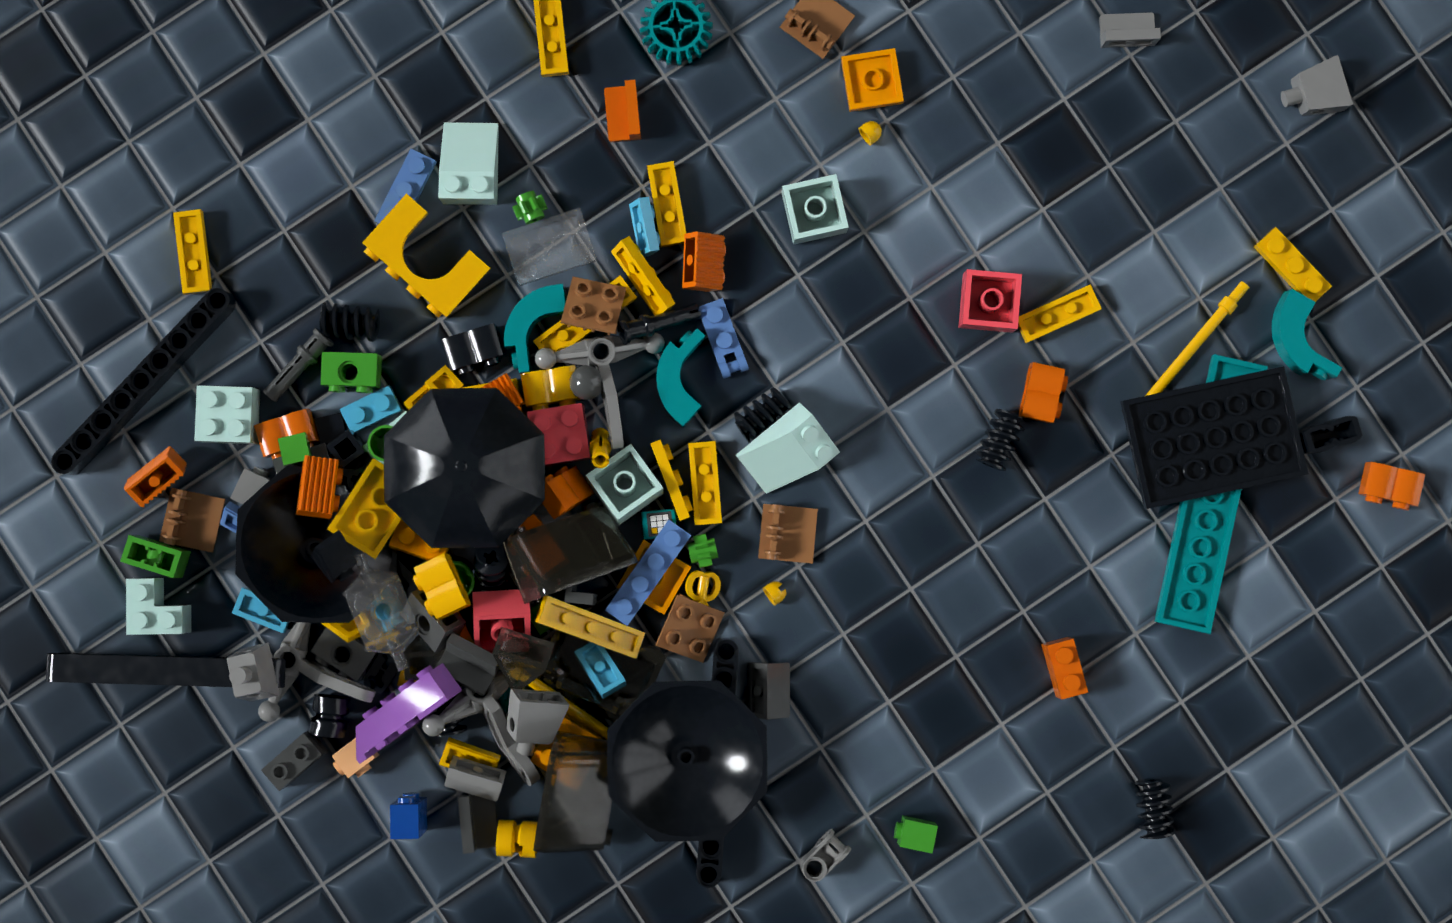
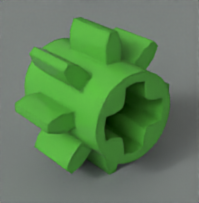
M529 191L515 198L517 205L512 206L518 221L524 219L526 224H532L545 217L543 211L548 208L542 194L536 197L534 191Z
M706 533L693 536L694 542L687 544L691 563L699 562L700 568L713 565L712 559L719 558L715 539H707Z

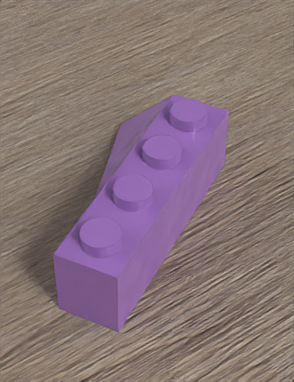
M443 663L434 669L431 665L427 666L416 674L419 678L416 682L410 679L398 688L401 692L396 696L394 692L380 701L382 705L380 709L374 706L362 715L365 720L356 726V760L359 764L389 745L462 691Z

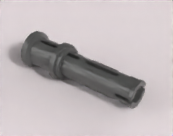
M316 327L313 329L314 334L304 345L297 347V354L263 390L274 402L278 401L310 364L314 365L318 362V357L328 346L332 347L334 345L332 340L325 337L323 332Z

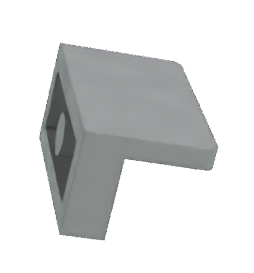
M1154 13L1102 14L1099 17L1101 48L1155 46L1161 39L1160 28H1155Z
M453 755L444 786L497 801L507 771Z

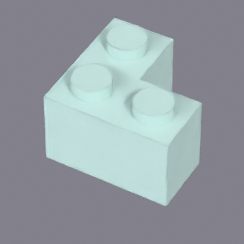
M164 578L126 579V635L191 633V605H164Z

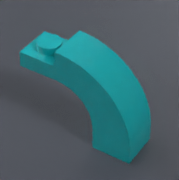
M563 284L545 286L532 291L518 302L507 320L504 331V347L507 350L516 349V352L512 353L513 368L518 369L520 374L532 371L529 352V337L532 329L545 318L563 314L567 300Z
M1294 289L1283 292L1275 307L1271 328L1273 342L1280 358L1298 375L1306 374L1311 369V374L1321 380L1338 377L1343 367L1316 353L1309 346L1305 337V322L1316 302Z
M698 328L693 333L690 330L685 333L679 341L681 344L680 348H677L670 341L664 349L657 367V389L662 404L669 415L683 428L702 408L685 391L680 379L684 362L705 339V335Z

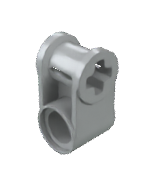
M829 829L801 860V871L809 881L817 882L822 880L851 851L849 845L845 846L834 835L835 831L833 829ZM829 843H831L837 849V851H834L829 846ZM814 860L820 862L821 868L818 873L809 874L806 868L809 862Z

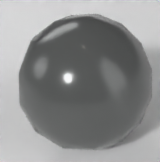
M584 365L578 367L570 377L571 391L582 400L594 399L603 390L601 374L593 366Z

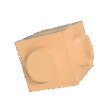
M355 738L332 755V758L335 760L333 765L340 775L343 776L345 774L349 778L356 774L359 778L372 768L369 763L380 754L377 752L359 764L356 760Z

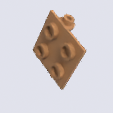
M799 0L793 10L790 9L785 16L786 19L779 28L824 59L855 15L834 0Z
M572 277L561 323L567 324V327H580L585 331L591 329V332L596 330L608 333L607 335L609 336L617 334L618 320L626 287Z
M171 488L159 541L165 544L179 545L213 553L226 499Z
M763 504L758 558L813 564L818 509Z
M677 595L658 637L656 646L703 663L725 612L693 601L685 595Z

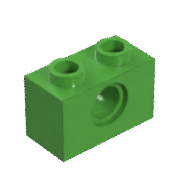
M322 352L321 385L329 387V392L344 393L346 388H356V393H373V389H381L382 356L377 353ZM351 366H355L358 371L356 378L347 380L345 376L346 370Z

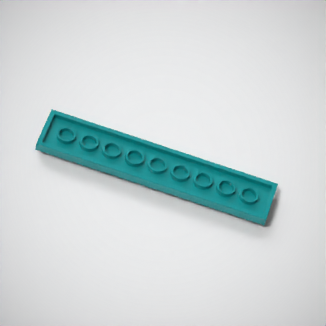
M1214 354L1211 356L1206 383L1264 371L1268 369V366ZM1242 489L1180 502L1154 622L1211 634Z

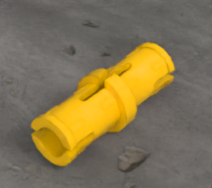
M600 427L592 431V441L590 442L589 450L592 455V464L597 468H604L609 464L611 444L608 440V431Z

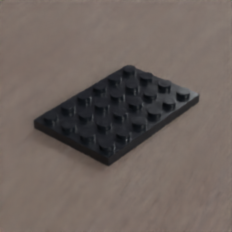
M1284 366L1120 402L1144 509L1309 474Z

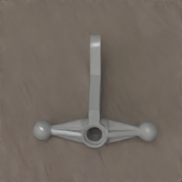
M655 332L651 338L634 339L627 345L622 343L620 336L594 337L579 341L557 352L550 348H542L537 351L535 362L539 368L546 370L552 368L558 362L581 366H595L599 370L603 388L601 395L605 407L611 449L624 448L617 392L609 363H616L643 350L651 354L660 353L665 346V341L661 334ZM603 343L607 348V353L603 358H596L593 349L597 344Z
M297 622L284 638L280 648L273 657L284 659L285 654L291 652L295 656V664L292 667L286 664L285 687L278 688L280 695L269 697L268 700L262 702L259 706L258 714L266 722H272L280 715L278 703L297 679L299 672L320 685L369 703L372 702L376 691L339 676L324 665L308 659L306 655L309 646L311 623Z
M522 655L517 659L518 662L525 666L526 671L531 674L534 673L536 661L533 657ZM507 670L498 672L486 691L485 697L476 698L473 696L475 692L464 688L440 715L431 714L423 720L422 729L424 733L435 737L440 735L445 724L477 713H483L498 748L528 786H532L540 780V775L528 756L521 755L516 751L518 743L508 733L506 727L507 720L501 707L496 702L515 681V679L507 675Z

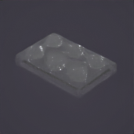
M580 208L502 233L519 286L597 261Z

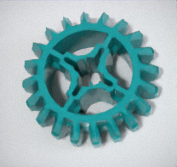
M651 0L654 9L645 7L644 13L648 17H641L640 19L641 24L644 25V27L640 28V34L645 36L642 39L643 45H650L648 53L653 54L658 51L656 54L657 61L662 60L666 56L667 65L672 63V58L676 59L678 66L682 65V58L685 57L688 63H692L691 54L700 58L702 53L699 48L708 49V43L705 40L712 39V33L708 30L713 29V23L707 21L711 17L710 12H703L705 9L703 2L695 6L697 0H661V3L657 0ZM671 10V16L668 20L660 22V25H655L662 14ZM679 10L690 13L697 22H692V19L682 18ZM674 18H677V24H679L680 28L678 39H676V34L673 30V25H675ZM693 32H698L691 43L682 47V40L686 36L693 35ZM656 35L671 39L674 47L664 45L658 40Z

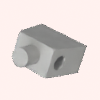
M1338 55L1298 73L1291 79L1292 89L1281 92L1283 106L1289 107L1297 104L1302 116L1342 112L1353 105Z
M269 643L243 648L227 657L229 679L236 698L252 702L280 695Z
M511 688L506 727L513 740L518 742L516 751L519 754L531 756L535 744H551L569 708V703L560 692Z

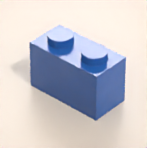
M417 792L403 793V796L398 797L390 805V839H419L427 831V797H419Z

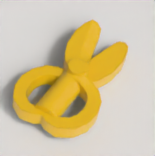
M695 570L689 574L685 583V591L688 597L709 606L707 602L714 600L718 596L721 587L719 576L712 571L704 573ZM698 578L697 591L694 594L692 586L694 580ZM712 578L713 589L710 594H707L709 579Z

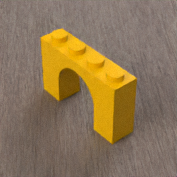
M406 193L362 242L367 247L363 252L375 262L381 259L388 266L385 271L396 281L401 277L409 284L405 288L417 299L423 296L429 302L427 308L438 318L442 314L447 318L487 274L490 267L469 250L453 269L443 277L424 279L412 273L404 260V245L408 236L424 220L428 212Z

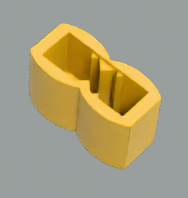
M570 365L522 373L521 380L526 407L532 408V410L549 408L548 405L559 403L560 406L576 404L577 400H581L570 389L569 380L576 370V366Z
M443 553L414 567L416 575L413 576V580L419 591L423 590L425 592L427 600L424 601V604L431 617L435 616L436 619L442 620L471 606L469 596L449 554Z

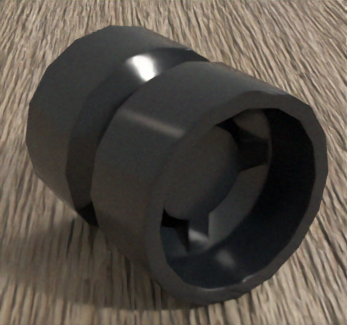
M314 694L312 710L316 712V716L311 718L309 734L320 737L344 738L347 721L343 718L349 714L351 698L332 694Z

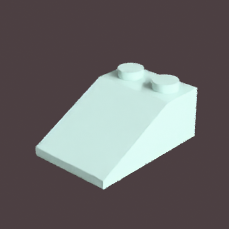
M444 122L438 198L443 204L497 205L498 123Z
M799 402L737 453L736 456L767 494L819 470L839 454L840 451L813 414Z

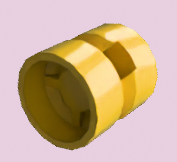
M499 819L496 834V856L512 857L514 853H518L520 857L536 858L539 822L522 821L520 825H517L515 820Z

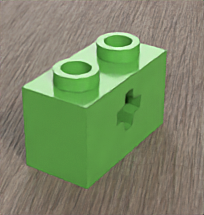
M128 535L120 562L171 578H183L191 551L140 535Z

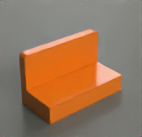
M624 80L625 86L607 87L604 89L608 139L610 142L641 140L635 80Z

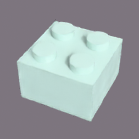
M836 174L782 186L781 193L793 245L847 233L849 227Z
M197 386L194 441L202 443L258 444L254 425L259 424L260 390L253 387Z
M632 444L612 456L606 467L595 468L586 475L587 483L618 526L663 495L662 485Z

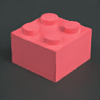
M967 269L963 273L958 328L1010 333L1016 331L1019 321L1022 274Z
M582 403L527 411L528 418L544 434L545 467L592 459L589 450L590 441L585 409Z
M513 589L472 592L474 644L490 653H494L496 650L500 653L530 651L531 613L529 590Z

